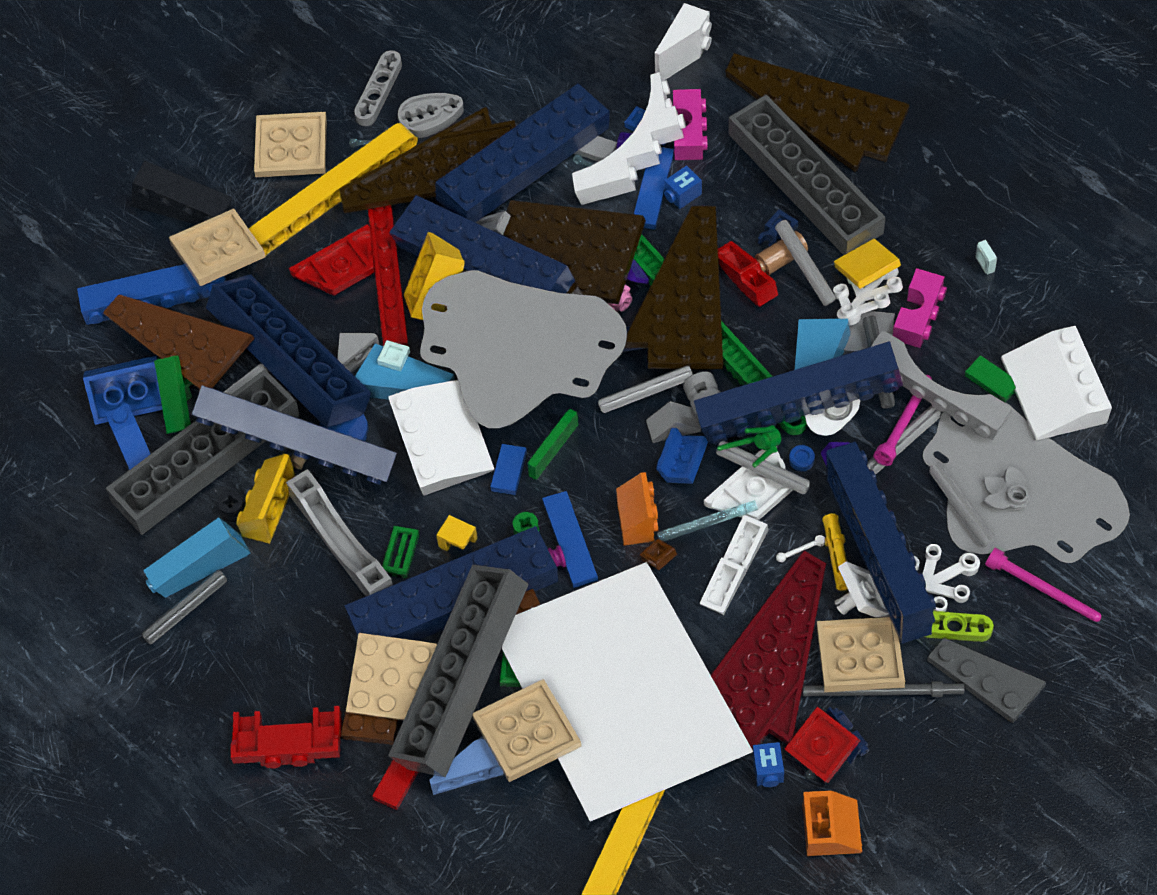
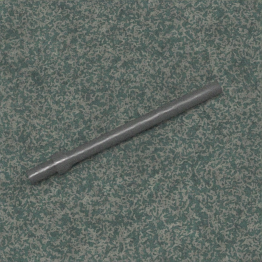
M931 681V684H905V688L824 692V685L803 686V696L931 695L932 697H943V694H964V684H943L942 681Z

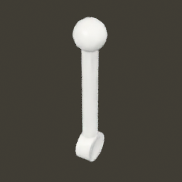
M818 535L810 543L786 553L780 552L777 554L776 559L782 563L786 558L813 546L821 547L825 544V537Z

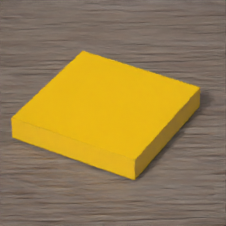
M876 239L868 241L834 261L835 268L860 289L901 266L899 258Z

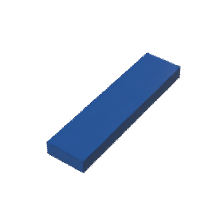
M661 147L662 154H658L660 164L645 168L634 214L644 216L646 220L644 228L656 229L664 197L665 180L669 178L674 158V149Z
M567 491L542 498L557 544L561 546L566 569L573 588L598 581L597 573Z

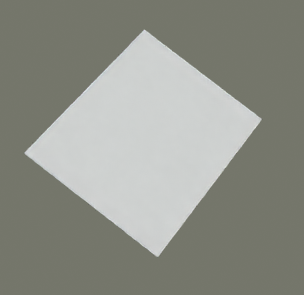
M647 562L515 615L502 645V650L522 689L542 679L545 680L579 737L582 747L558 759L590 821L753 752Z

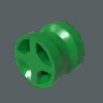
M522 512L515 516L513 520L514 535L534 526L539 531L537 517L530 512Z

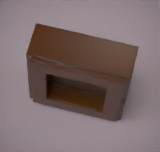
M657 539L640 554L642 561L647 562L657 570H660L677 555L675 548L660 539Z

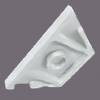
M762 449L755 456L760 457L767 450ZM778 451L765 459L786 470L783 459L780 458ZM742 466L704 499V505L738 517L747 515L759 521L793 490Z

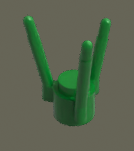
M774 425L746 428L744 430L745 433H757V435L717 446V450L721 451L755 442L759 449L767 450L752 464V467L755 468L771 454L778 451L776 446L781 443V435Z

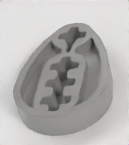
M429 93L414 96L405 100L400 105L398 120L417 138L428 137L449 127L463 114V100L458 95L447 93ZM417 115H421V116L424 117V118H423V119H419V117H417Z

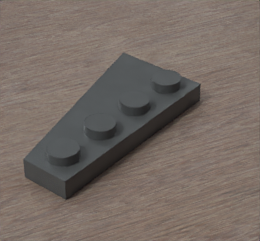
M945 638L930 653L927 659L929 663L955 682L964 684L966 690L1011 723L1017 720L1046 684L1041 679Z

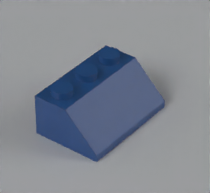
M157 356L84 372L83 381L95 425L108 422L105 413L127 403L134 416L163 410L154 360H158Z

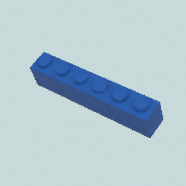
M183 264L77 288L81 313L86 325L111 320L103 312L118 294L159 307L169 308L173 305L208 298L212 285L225 282L226 279L223 276L199 286L186 265Z

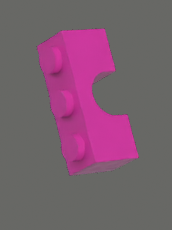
M701 89L673 90V106L676 107L678 115L683 114L685 123L688 124L686 128H682L684 138L674 141L675 160H703V150H707V136L702 135V131H707V119L702 117V113L706 112V98H701Z
M916 268L909 286L907 301L919 305L920 308L911 310L901 307L893 328V336L904 342V344L921 348L923 340L929 339L932 326L929 324L931 320H936L939 312L937 303L944 300L947 287L943 286L944 276Z

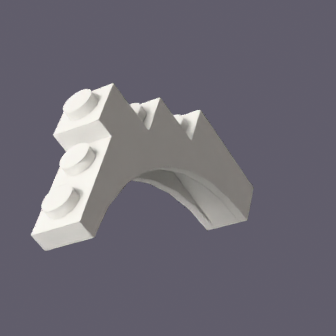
M659 72L650 75L651 92L649 103L641 122L633 134L617 150L603 160L572 173L574 190L581 205L635 191L634 181L638 180L636 171L660 164L658 154H662L660 144L684 138L682 128H686L683 114L678 115L671 99H667V94H670V88L667 80L663 81Z

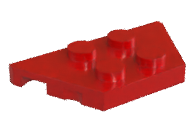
M368 224L290 267V274L334 296L375 273L370 226Z

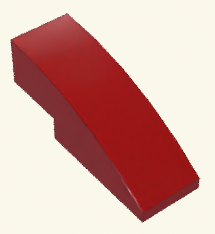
M733 241L718 249V264L736 286L758 307L778 296L775 280L761 270L760 263Z

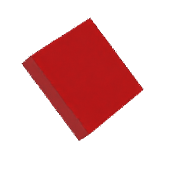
M816 707L786 746L785 750L822 780L829 783L861 740L819 707Z

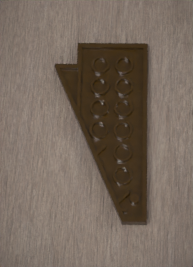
M735 53L726 69V77L757 100L767 95L809 139L854 172L858 171L864 156L887 162L909 111V104Z
M487 107L480 109L340 188L339 192L344 213L411 202L416 195L423 199L436 197V181L516 127L515 120L491 124Z
M691 206L627 333L624 348H647L648 369H679L684 366H689L691 369H723L716 206Z

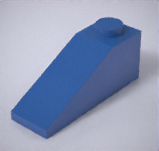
M127 403L106 412L105 415L130 470L148 457L150 451Z

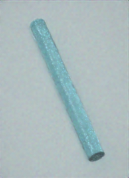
M754 500L658 532V537L660 540L666 541L756 511L758 508Z

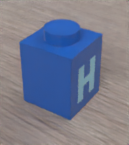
M685 166L665 180L664 195L670 203H674L679 209L702 194V180L688 166Z
M780 742L753 745L752 758L757 786L774 787L779 783H784V767Z

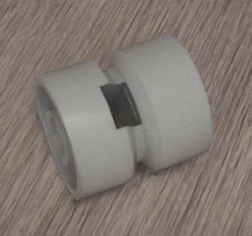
M710 372L696 373L685 380L683 384V389L690 400V405L697 418L694 400L720 393L714 376Z

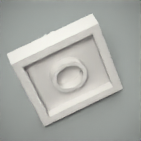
M844 562L838 566L849 592L835 600V605H839L837 609L843 615L857 607L858 611L876 618L889 617L869 571L849 562Z

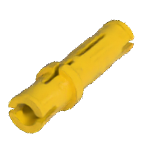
M828 514L822 518L826 533L824 541L825 545L829 548L836 589L843 591L848 588L838 566L847 562L844 549L845 536L841 534L839 516L837 514Z

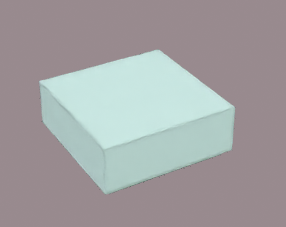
M986 240L978 242L975 257L988 275L995 272L997 257Z
M386 340L377 359L378 365L401 371L410 353V347Z

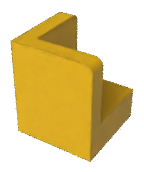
M450 515L436 535L438 547L448 551L451 545L464 549L469 541L475 543L477 540L476 527Z

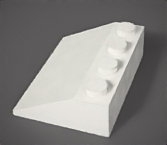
M1076 326L1051 331L1001 356L1007 374L1014 381L1016 396L1035 440L1107 423L1112 406Z
M458 380L411 388L388 396L423 496L495 471L478 422L469 412Z

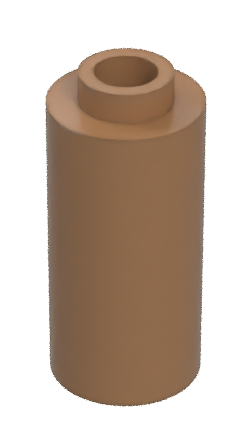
M794 231L806 251H808V245L804 237L798 231ZM782 239L755 255V259L760 263L761 270L767 275L772 274L794 260Z

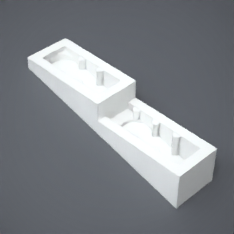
M743 515L724 557H721L700 601L701 606L722 615L725 614L769 531L766 523Z

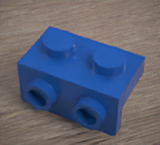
M671 428L661 457L657 462V471L667 483L693 484L708 444L707 439L704 436H682L677 428Z

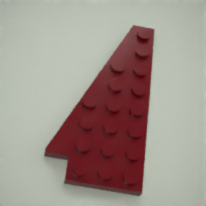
M803 551L711 675L752 750L753 745L761 744L769 733L787 745L794 736L826 569L825 562L806 551Z

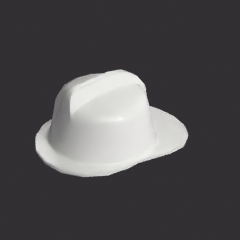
M860 400L851 401L845 407L836 408L834 406L825 409L823 413L818 415H805L806 423L818 435L827 436L835 434L856 414L859 409Z

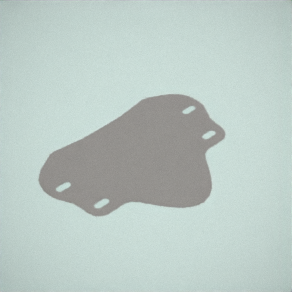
M477 270L447 276L436 282L429 289L422 305L425 329L420 348L421 357L427 363L448 367L456 373L470 414L479 424L487 428H502L513 424L552 394L562 393L580 398L593 395L598 389L606 369L621 355L627 339L626 324L619 313L597 296L547 291L511 283ZM434 303L447 306V311H435L431 309V306ZM604 340L614 343L615 347L614 349H605L599 347L598 343ZM431 346L444 347L446 353L442 355L432 353L430 348ZM574 378L588 380L589 385L582 387L574 385L572 381Z
M1013 407L993 440L978 435L975 429L968 425L959 426L951 420V415L945 411L941 414L937 433L924 449L923 459L930 467L937 462L942 463L934 457L933 454L936 451L949 459L948 463H942V465L995 537L992 544L987 547L982 546L948 499V531L952 540L960 549L969 553L990 554L995 547L1004 552L1035 545L1043 548L1061 562L1073 563L1082 558L1094 546L1115 539L1126 528L1130 516L1128 503L1116 480L1112 476L1078 459L1050 438L1035 440L1028 421ZM1010 466L1017 468L1026 478L1025 487L1031 496L1029 504L1023 509H1013L1011 507L995 509L985 503L986 497L990 494L985 488L984 478L986 476L1005 478L1006 471ZM1018 496L1013 497L1016 500H1021ZM1096 519H1103L1112 526V529L1110 531L1103 529L1096 523ZM1064 541L1073 548V552H1065L1057 545V542Z

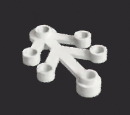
M898 268L861 289L847 278L848 283L852 284L856 295L852 303H850L848 298L849 290L847 285H836L833 288V292L841 304V308L837 312L838 319H848L849 326L860 321L862 313L889 306L890 299L888 294L897 293L903 288L901 279L896 277L899 273ZM883 280H887V285L877 288ZM874 299V301L865 303V301Z
M936 544L929 545L925 552L926 563L923 571L926 591L953 598L959 603L966 602L970 595V590L967 586L958 585L954 588L942 585V583L961 573L966 576L975 575L979 570V558L973 553H965L960 557L958 563L933 575L936 562L940 559L942 550ZM936 551L938 554L933 556L929 552ZM914 556L915 561H916V567H915V568H916V570L918 571V568H919V559ZM965 560H971V561H973L974 563H973V564H967V563L965 562ZM963 591L966 595L962 597L957 592ZM941 596L935 597V603H941L944 607H936L933 611L946 612L947 600Z

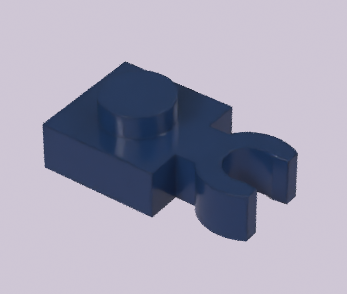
M779 209L765 224V231L759 235L758 244L761 245L765 240L770 241L768 247H770L778 239L781 240L780 235L775 229L779 222L787 220L792 229L795 230L798 227V220Z

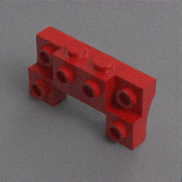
M334 706V711L320 712L318 707H313V726L312 723L262 726L260 711H255L254 716L240 717L239 712H233L231 760L233 764L260 762L261 766L267 768H278L281 765L303 767L308 763H315V759L340 757V706Z

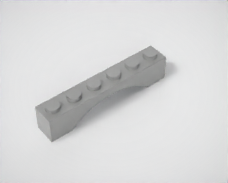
M884 330L880 332L871 347L888 341L891 342L903 387L910 390L911 394L915 397L923 398L930 402L935 409L950 414L958 423L966 424L975 429L978 435L984 438L988 437L991 440L995 438L1008 418L1012 409L1011 406L991 394H963L935 383L915 365L907 352L904 342Z
M308 469L286 482L292 500L365 597L393 586L390 576L377 559L370 555L350 532L327 498L322 487Z

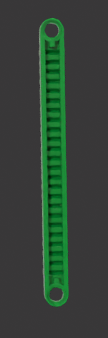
M641 234L634 260L642 268L649 279L650 286H652L665 259ZM721 321L723 365L726 366L728 372L732 373L733 378H737L740 385H747L773 377ZM801 416L802 423L798 426H792L786 421L778 423L790 435L802 434L807 428L805 416Z

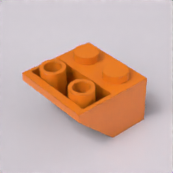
M646 472L616 489L624 545L654 542V532L658 531L657 506L654 504L652 481L647 482Z
M834 791L803 792L802 806L807 856L862 853L857 799Z

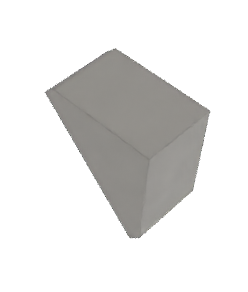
M340 333L338 360L350 372L354 371L365 361L374 344L379 345L378 336L375 333Z
M671 401L646 420L653 443L666 440L671 428H677L682 436L701 432L698 418L695 416L692 407Z

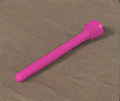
M912 395L887 442L877 447L873 455L877 463L883 466H890L896 457L895 446L922 398Z
M995 547L985 563L987 567L993 570L998 569L999 571L1003 569L1094 622L1101 620V614L1008 561V557L1004 555L1005 552Z

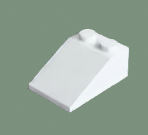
M686 3L683 4L655 51V73L659 72L663 81L699 59L704 50L709 49L712 38L709 37L712 23L709 22L708 11Z

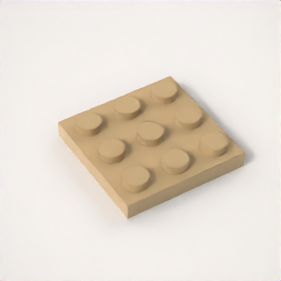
M326 112L256 115L255 177L326 174Z
M231 209L169 237L171 245L199 286L266 257L263 248L235 209Z
M890 617L817 621L824 692L905 688L899 637Z
M359 633L346 712L404 721L437 644Z
M544 679L482 708L472 715L474 722L509 782L582 747L579 737Z

